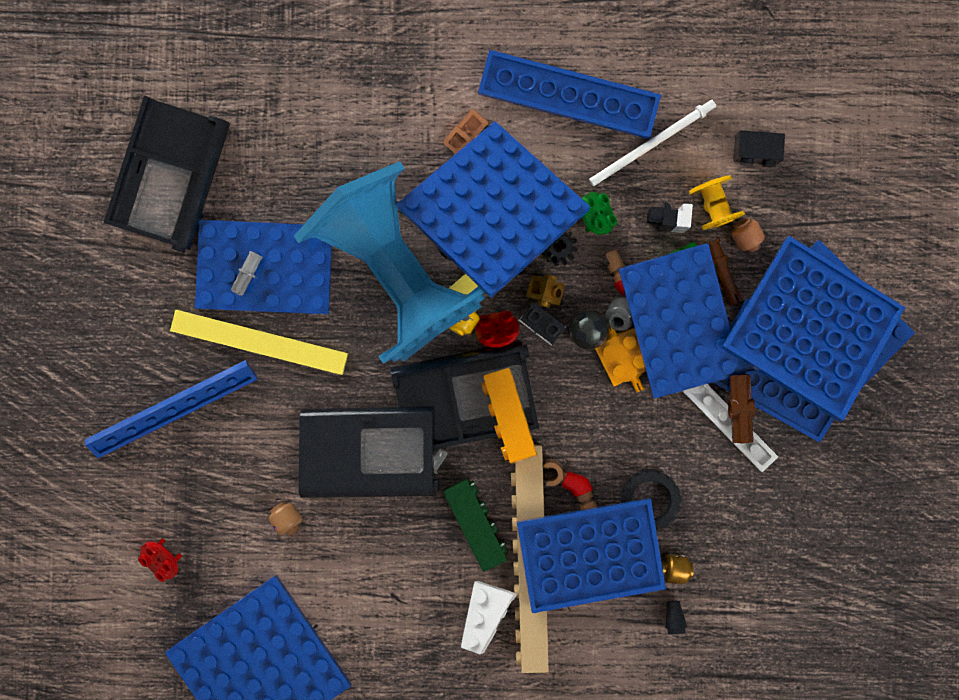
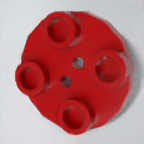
M505 310L489 315H481L475 328L478 341L487 346V348H493L513 343L519 335L520 326L512 312Z
M163 538L157 543L146 542L142 545L140 549L141 555L138 557L139 563L143 567H148L160 582H165L167 579H172L177 575V562L182 557L180 553L173 557L163 547V544L166 542Z

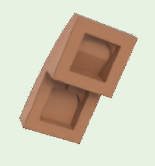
M472 108L461 123L455 126L443 141V144L456 154L483 132L490 122Z

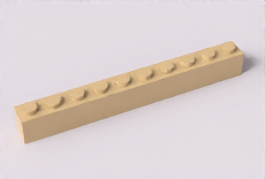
M541 444L535 445L538 456L514 463L515 473H511V486H515L516 495L511 496L512 509H516V517H512V530L517 531V540H513V553H517L518 562H513L514 576H518V584L514 585V593H517L515 598H519V607H515V621H519L520 628L515 629L516 643H520V652H516V666H521V673L549 672L547 611L531 612L516 521L544 517Z

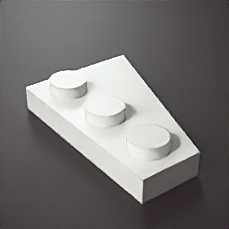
M480 581L474 582L461 648L483 654L496 633L498 624L505 617L508 611L507 608L511 601L515 599L517 593Z

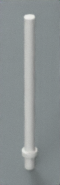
M710 100L702 106L698 105L695 107V111L589 179L590 183L594 187L695 120L703 119L706 117V113L716 108L715 102Z

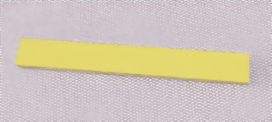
M175 310L170 329L172 332L341 375L344 373L349 354L180 310Z

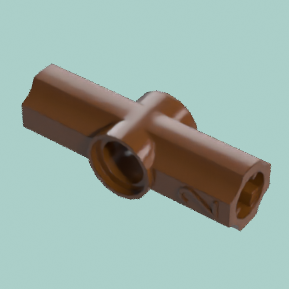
M750 374L730 375L728 414L732 423L733 443L744 444L753 442L752 418L755 416V404L753 398H751Z

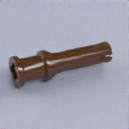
M717 238L707 243L709 244L717 277L730 306L741 302L742 298L726 263L728 256L724 255L719 243L721 240Z

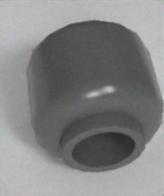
M626 298L614 299L606 311L605 319L608 325L617 331L628 330L633 325Z

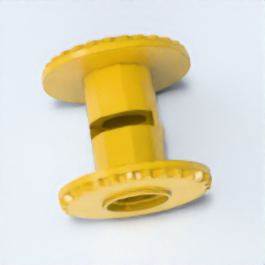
M731 175L710 180L689 191V195L702 192L704 209L710 214L712 222L701 226L702 230L722 226L745 215L744 211L732 214L722 188V184L732 180Z

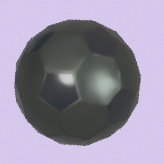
M584 310L579 312L570 322V338L579 348L586 350L598 348L608 337V322L597 311Z

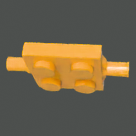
M610 327L609 337L600 347L595 348L613 387L623 382L631 381L636 393L640 392V390L642 391L645 388L639 377L646 370L635 329L633 327L625 332L617 333L615 329Z

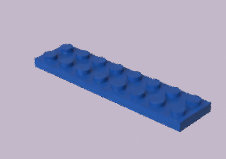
M489 50L478 95L645 139H649L651 136L661 94Z

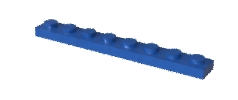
M245 360L85 439V446L97 458H100L258 380L257 375Z

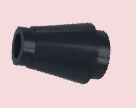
M667 601L665 629H667L668 634L686 633L685 628L687 624L680 601Z

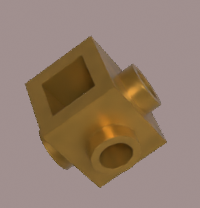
M545 274L544 277L532 275L526 297L537 300V305L550 308V304L560 306L565 284L558 282L557 277Z

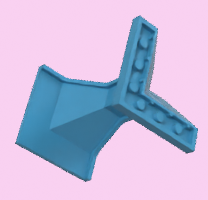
M400 161L337 187L294 235L298 243L310 238H317L363 260L392 299L398 311L397 344L378 356L383 364L391 359L393 362L400 358L403 362L406 361L440 333L481 308L482 306L479 302L485 299L483 296L485 292L479 286L469 294H463L434 283L402 239L395 192V179L405 169Z

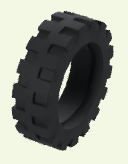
M646 469L636 472L630 479L628 478L625 481L626 484L621 489L620 503L632 501L634 491L640 484L651 481L660 483L668 493L669 502L666 510L654 518L656 530L669 526V523L677 518L676 515L681 509L680 502H682L678 486L673 479L657 470Z

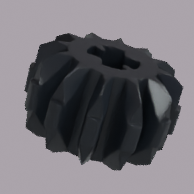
M569 231L566 236L561 235L541 253L542 256L550 255L546 260L547 263L554 258V266H558L559 259H561L563 265H567L566 257L570 260L575 258L570 252L578 251L577 247L571 246L577 242V239H568L572 232ZM558 242H561V246L565 247L560 252H556L557 248H553V245H556Z

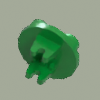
M590 192L583 196L582 199L590 206V210L582 217L587 226L585 228L586 233L591 231L597 235H605L612 231V228L617 225V218L613 214L607 194Z

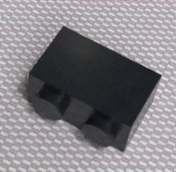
M740 130L735 135L733 161L740 162V165L743 166L761 163L762 167H776L777 164L784 160L785 133Z

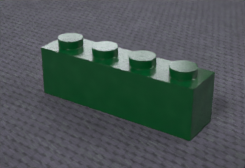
M468 477L444 488L443 493L482 571L485 572L507 561L506 554L509 553L508 548L503 540L499 542L496 536L499 533L498 528L493 520L489 521L486 515L489 513V510L484 500L479 501L476 495L479 493V490L474 480L470 482Z

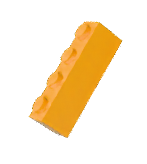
M510 368L484 375L485 382L481 384L485 396L489 395L491 403L488 404L492 417L496 416L498 425H495L498 439H503L505 445L501 447L504 459H509V462L514 464L538 456Z

